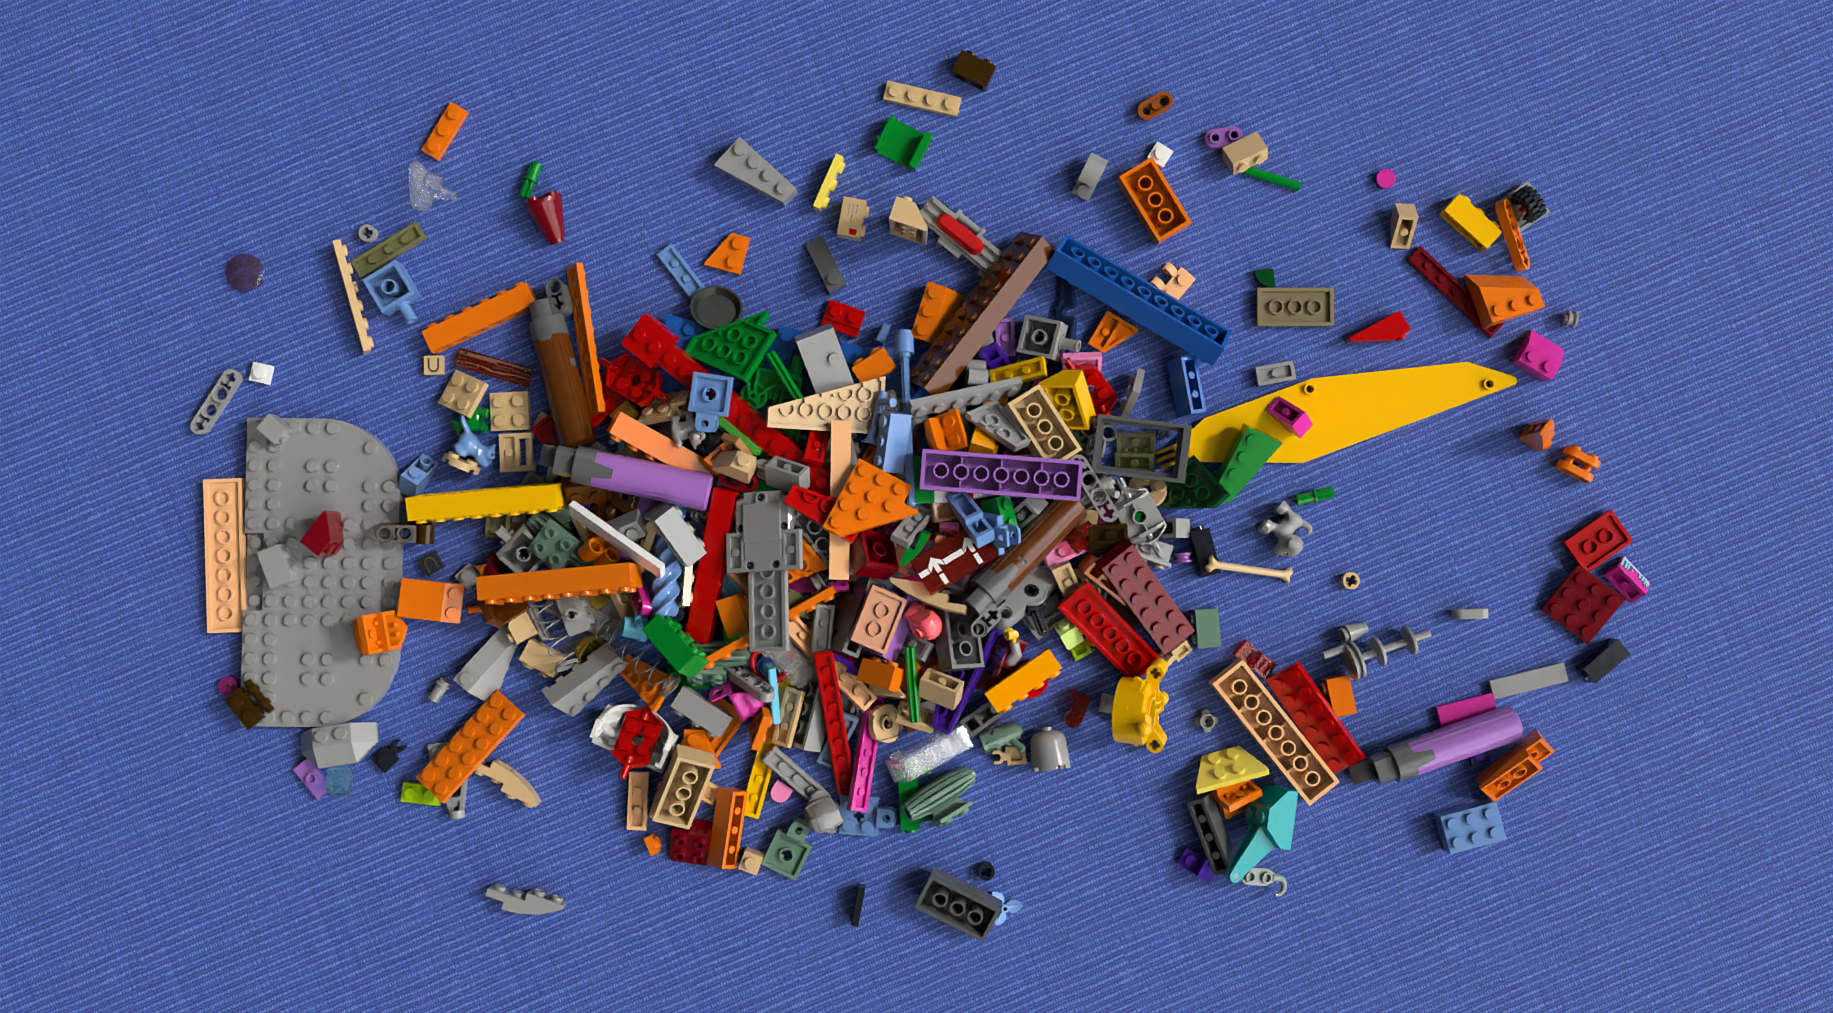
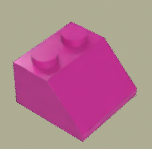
M1530 330L1511 363L1542 382L1550 381L1554 378L1562 364L1564 349Z

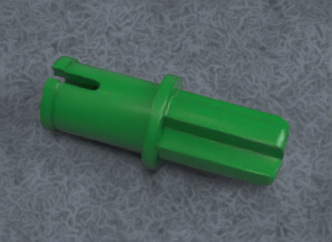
M531 161L526 176H523L524 183L519 192L521 198L528 199L534 185L538 184L537 179L543 168V165Z
M1332 487L1318 490L1311 489L1309 492L1295 494L1297 506L1313 502L1317 504L1318 501L1335 497L1334 489Z

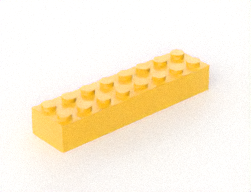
M565 481L428 493L405 498L408 521H415L416 524L428 523V521L443 522L450 519L457 521L470 517L471 519L483 518L484 516L499 517L506 514L513 516L526 512L527 514H535L541 511L556 512L564 509V506L567 505Z

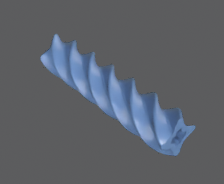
M669 504L671 506H677L683 514L681 518H685L687 514L686 507ZM659 535L655 552L657 559L665 564V575L661 579L655 576L653 581L652 593L654 598L651 601L652 617L659 613L663 616L668 615L674 618L679 611L676 597L680 593V583L677 579L681 575L682 565L666 546L668 544L662 536Z

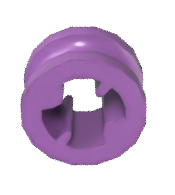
M1192 552L1174 553V556L1177 557L1175 563L1192 562V559H1190Z

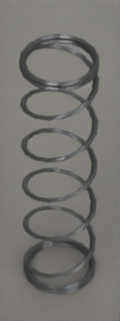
M606 617L597 625L594 630V636L597 639L610 636L608 642L610 650L615 651L624 647L621 655L623 662H630L638 658L635 663V673L642 674L651 669L648 676V684L650 686L658 685L665 681L661 689L662 697H666L674 691L680 682V678L676 676L667 682L673 672L658 683L651 684L649 682L651 673L660 660L643 672L636 671L637 663L646 651V648L638 656L628 661L623 659V653L632 640L631 638L619 648H610V641L614 633L620 628V625L609 635L600 637L611 627L613 623L612 617ZM610 620L608 625L600 633L597 634L600 627L605 622ZM674 681H676V682L674 683V685L665 693V691L667 690V688H668Z

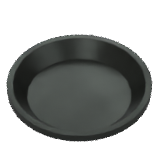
M714 285L702 288L693 296L690 311L697 324L705 329L714 330L740 320L743 313V304L740 297L733 290L724 286Z

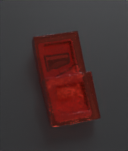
M1246 639L1232 653L1237 658L1242 659L1250 669L1263 679H1266L1277 666L1268 656L1260 652Z

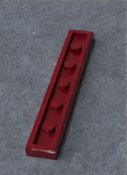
M1421 246L1406 260L1488 339L1492 338L1504 325L1500 323L1483 329L1470 292Z

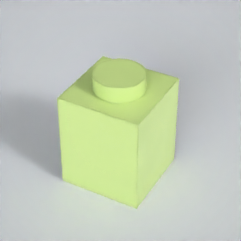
M1067 617L1053 624L1055 631L1067 650L1084 641L1078 628Z

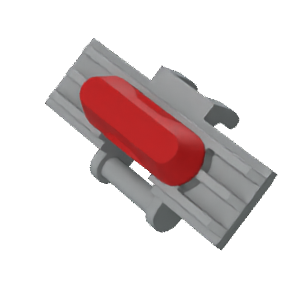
M932 196L920 210L926 225L940 236L936 245L940 248L944 246L953 254L952 258L956 261L963 255L987 275L991 266L1002 256V252L983 237L986 230L984 228L981 229L966 217L961 209L955 214L937 198Z

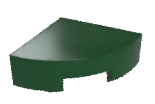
M1274 269L1253 271L1255 279L1266 288H1275Z

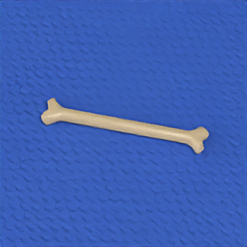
M1213 555L1209 556V563L1205 566L1208 572L1214 569L1278 577L1282 578L1286 584L1290 582V576L1293 574V570L1289 567L1285 570H1276L1219 562L1215 560Z

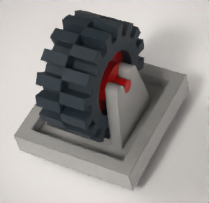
M1529 181L1501 199L1507 198L1510 201L1520 232L1550 212L1544 204V199L1540 198V193L1537 194V190L1533 188Z

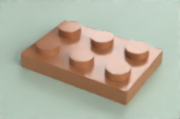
M871 584L848 640L886 655L907 599Z

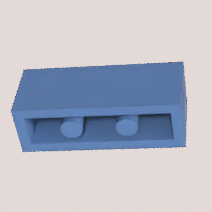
M882 410V415L879 418V435L876 438L877 450L873 459L875 467L888 473L904 474L912 415L904 412Z

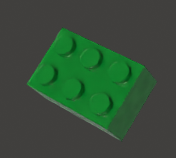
M658 613L642 631L677 672L693 678L709 663L705 658L706 652L701 647H696L693 644L695 640L687 632L684 633L681 630L682 625L676 619Z

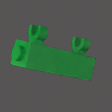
M917 757L898 758L901 830H905V833H916L917 830H920V821H933L932 814L911 822L904 815L901 805L918 791V774H931V765H917Z

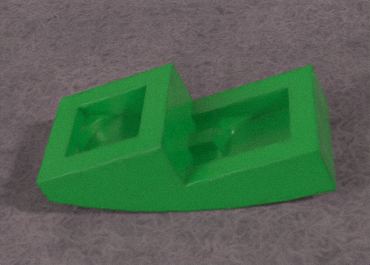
M926 530L922 531L916 547L910 545L908 549L906 548L899 565L903 567L911 562L925 547L932 533Z

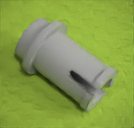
M443 677L437 679L436 686L428 696L435 703H439L445 691L450 689L449 685L451 682Z

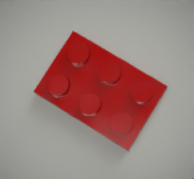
M1609 509L1562 541V544L1576 564L1590 572L1633 542V539L1612 509Z

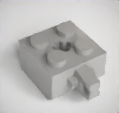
M524 523L516 532L513 529L509 532L502 525L498 528L496 534L502 538L500 541L502 546L498 549L496 555L515 573L535 571L543 563L530 550H528V555L526 553L524 555L521 554V549H527L536 537Z

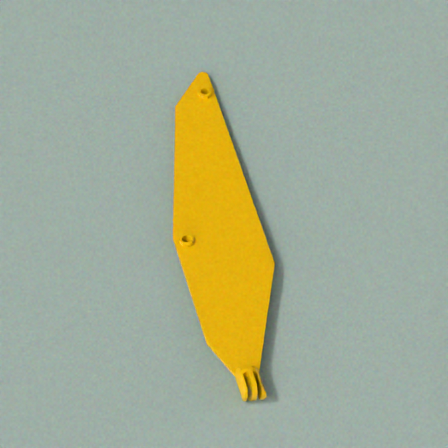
M1470 362L1312 378L1204 418L1191 430L1188 459L1194 455L1200 462H1223L1243 423L1282 442V445L1266 463H1304L1513 386L1517 383V378ZM1487 381L1490 383V387L1486 386ZM1307 386L1311 388V393L1307 392ZM1278 396L1305 411L1313 423L1301 438L1287 431L1266 411ZM1177 443L1155 451V455L1172 450L1171 454L1156 459L1157 463L1172 457L1175 458ZM1175 461L1159 466L1160 470L1174 465Z

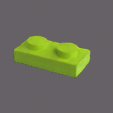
M403 782L401 802L434 806L441 805V802L422 783Z

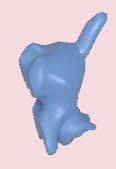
M461 415L460 423L464 432L460 435L458 442L454 444L455 452L462 457L472 455L477 463L488 467L495 458L496 445L484 446L476 435L471 432L465 417Z

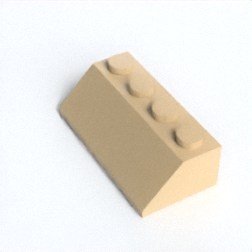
M896 196L889 217L890 234L926 246L928 227L916 203L912 202L913 199L910 197L901 196L900 198Z

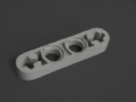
M228 369L221 375L191 421L190 428L193 433L206 435L211 431L243 381L242 374L239 371ZM230 375H234L236 379L234 382L229 378ZM220 389L226 391V397L222 400L217 396ZM210 405H214L216 408V412L212 416L207 413V408ZM202 416L209 418L210 421L205 420ZM198 423H203V430L199 429Z
M1074 455L1071 460H1084L1083 468L1085 470L1087 468L1090 469L1082 474L1081 485L1100 517L1105 522L1111 523L1115 521L1118 517V511L1089 462L1083 455ZM1086 475L1094 477V483L1090 486L1085 485L1083 482ZM1098 491L1103 492L1105 495L1104 500L1096 502L1093 498L1094 493ZM1107 501L1110 502V504L1106 505L1108 509L1114 510L1111 519L1104 517L1106 511L1103 507L1100 510L1098 506L1104 505Z
M743 665L724 668L726 676L730 681L758 701L771 702L775 699L774 687Z

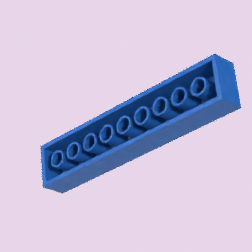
M1067 234L1046 267L1052 274L1062 277L1069 284L1079 287L1086 294L1099 299L1103 304L1115 308L1120 314L1132 318L1137 324H1142L1149 328L1154 334L1161 335L1168 342L1178 345L1185 352L1200 358L1204 363L1213 366L1225 349L1231 334L1229 329Z

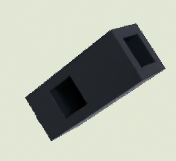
M1203 525L1192 528L1193 532H1190L1189 540L1199 577L1221 573V569H1214L1211 572L1205 569V566L1209 563L1208 558L1210 555H1213L1215 560L1218 561L1210 528H1204Z
M1610 638L1576 667L1580 672L1578 675L1584 682L1596 684L1631 653L1619 639Z

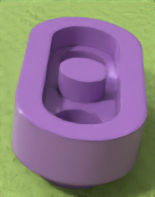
M1236 126L1212 129L1205 135L1204 143L1211 150L1222 149L1242 139L1243 132ZM1231 133H1235L1237 138H1232ZM1212 136H1217L1218 141H1213Z

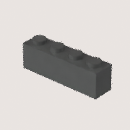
M1211 792L1196 795L1187 802V806L1214 876L1225 874L1235 855L1233 846Z

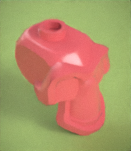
M923 602L921 604L912 603L903 616L908 621L912 634L919 639H935L942 630L940 617L930 609L929 605Z

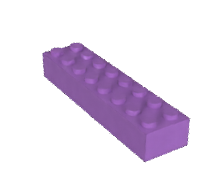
M923 449L920 490L1080 501L1083 461Z

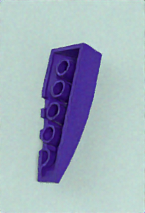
M995 626L981 638L985 666L1002 631ZM985 667L957 672H943L964 681L962 699L954 711L936 704L932 722L933 728L948 735L951 734Z

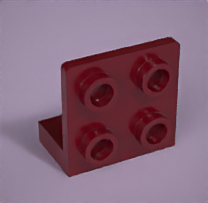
M694 819L690 829L673 826L671 831L670 860L707 866L713 821Z

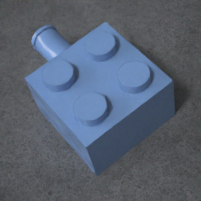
M394 260L363 279L364 284L382 313L390 316L399 310L407 324H411L418 319L410 307V303L422 297L402 263Z

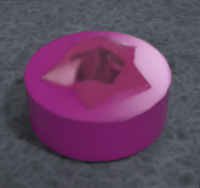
M234 676L224 677L218 684L219 691L223 695L229 696L240 688V682Z

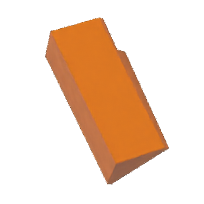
M1534 728L1476 777L1478 786L1492 800L1497 801L1541 771L1543 768L1539 762L1555 751L1540 732Z

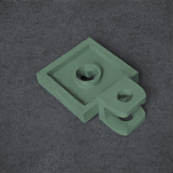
M799 817L795 818L788 832L778 828L761 863L762 865L796 881L813 847L812 844L805 841L810 830L805 820ZM790 850L792 858H783L784 854L782 851Z

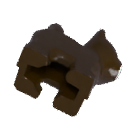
M615 492L612 501L604 506L608 520L617 518L620 511L626 514L637 509L640 497L627 496V494Z

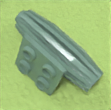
M543 512L532 514L528 519L526 526L536 537L527 549L552 569H562L566 562L575 567L595 566L593 561L585 562L579 557L578 550L584 545L582 539L559 521Z
M710 641L708 644L693 642L696 647H701L707 655L730 643L725 641ZM745 648L740 652L738 649L732 651L731 657L724 661L721 658L714 662L715 666L708 670L703 668L693 678L687 676L688 683H691L692 686L711 684L714 687L726 684V670L723 668L746 665L750 658V649Z
M964 766L946 773L922 787L901 805L904 815L912 822L932 814L933 821L928 823L929 827L936 826L939 828L942 825L945 826L951 823L953 818L969 811L968 807L973 805L972 801L964 802L959 797L976 782L975 771Z

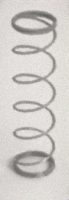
M552 602L547 604V606H545L544 608H542L535 615L534 620L537 623H551L542 631L541 637L547 640L559 639L551 645V647L548 650V654L551 656L567 655L564 658H562L554 668L556 672H561L577 665L579 661L578 659L574 658L562 662L564 659L574 654V651L564 654H551L549 652L555 644H557L564 638L568 637V635L555 638L543 637V633L550 626L561 620V618L546 622H540L536 620V617L540 612H542L544 609L555 603ZM529 603V605L532 606V607H543V606H544V605H531V604Z

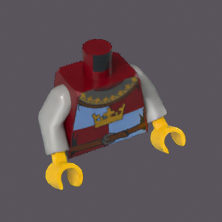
M1012 628L1004 629L1003 634L999 635L987 662L993 665L990 676L1001 679L1004 669L1015 670L1027 645V642L1018 639L1019 634L1016 630Z

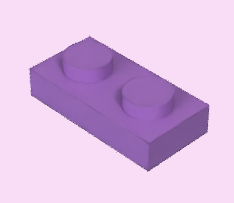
M1004 318L995 329V340L1008 357H1016L1014 318Z

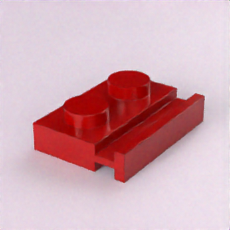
M830 299L821 326L831 323L834 331L857 338L866 311Z

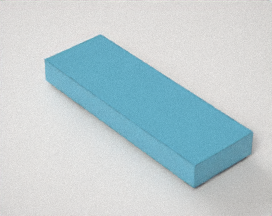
M765 663V681L775 689V699L767 702V706L770 709V715L773 717L772 723L774 725L780 724L776 668L772 663Z

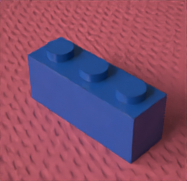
M1196 356L1179 357L1168 361L1167 366L1177 418L1205 413L1206 407Z

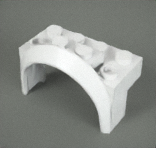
M608 704L595 721L590 737L593 738L592 743L607 750H613L623 725L622 722L620 726L623 714L627 711L643 709L644 707L633 704L616 706ZM652 711L662 722L663 727L649 765L645 767L662 774L679 736L673 733L671 727L660 715ZM637 736L633 739V744L639 745L643 739Z

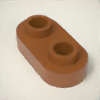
M1162 91L1141 102L1137 108L1138 118L1142 121H1150L1167 112L1173 105L1172 95ZM1164 100L1166 105L1162 106L1159 101ZM1144 109H1147L1149 111L1148 115H1145L1143 113Z

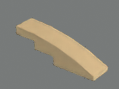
M890 577L891 584L927 605L947 612L965 616L967 614L966 605L949 603L948 594L930 592L931 585L929 583Z

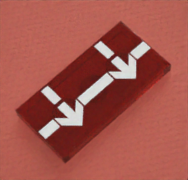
M963 530L910 561V564L930 596H933L995 559L999 554L991 542L977 548L966 531Z

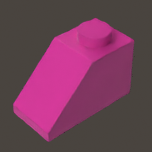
M1280 396L1266 409L1278 423L1298 438H1301L1313 425L1305 411Z

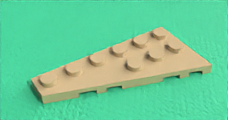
M886 376L767 407L766 427L831 431V420L851 421V433L868 434L879 390L885 391ZM878 425V429H877V434H878V435H879V429H880V426H879V425Z

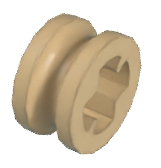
M1346 572L1341 576L1340 582L1346 589H1355L1360 583V578L1356 573ZM1353 576L1354 584H1349L1348 586L1346 578Z

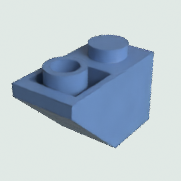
M422 454L401 474L398 485L399 491L408 497L419 495L426 488L438 468L439 462Z

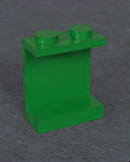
M891 114L890 118H886L882 125L884 130L881 136L877 135L873 143L875 152L916 172L933 139V134L928 131L924 134L896 120L895 115Z

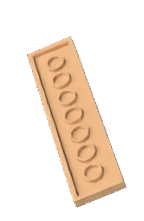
M244 478L204 479L207 633L242 632L243 610H247Z

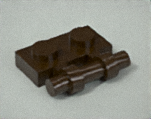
M249 679L244 683L248 688L247 691L240 687L224 699V701L244 726L251 730L266 718L262 712L263 709L270 714L275 708L271 705L272 701L268 697L266 698L260 691V686L254 684ZM252 696L258 700V705L251 699Z

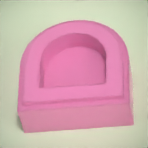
M777 779L771 789V797L776 802H785L794 789Z

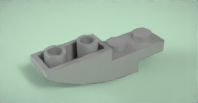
M502 884L491 885L485 895L502 901V910L519 914L551 913L562 910L568 903V901L563 900L562 896H550L541 889H531L527 895H524V892L508 890Z

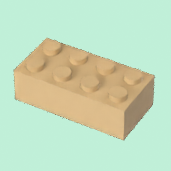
M1040 384L1009 402L1004 407L1031 439V443L1027 447L1033 457L1068 460L1082 450Z
M679 744L676 745L652 805V821L690 829L715 768L714 753Z

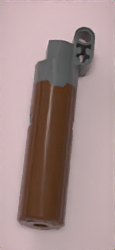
M551 278L545 285L548 298L539 299L529 304L533 321L528 326L559 445L578 449L579 446L590 447L597 439L565 317L570 316L573 312V303L568 286L557 278ZM560 285L559 290L555 292L556 286Z

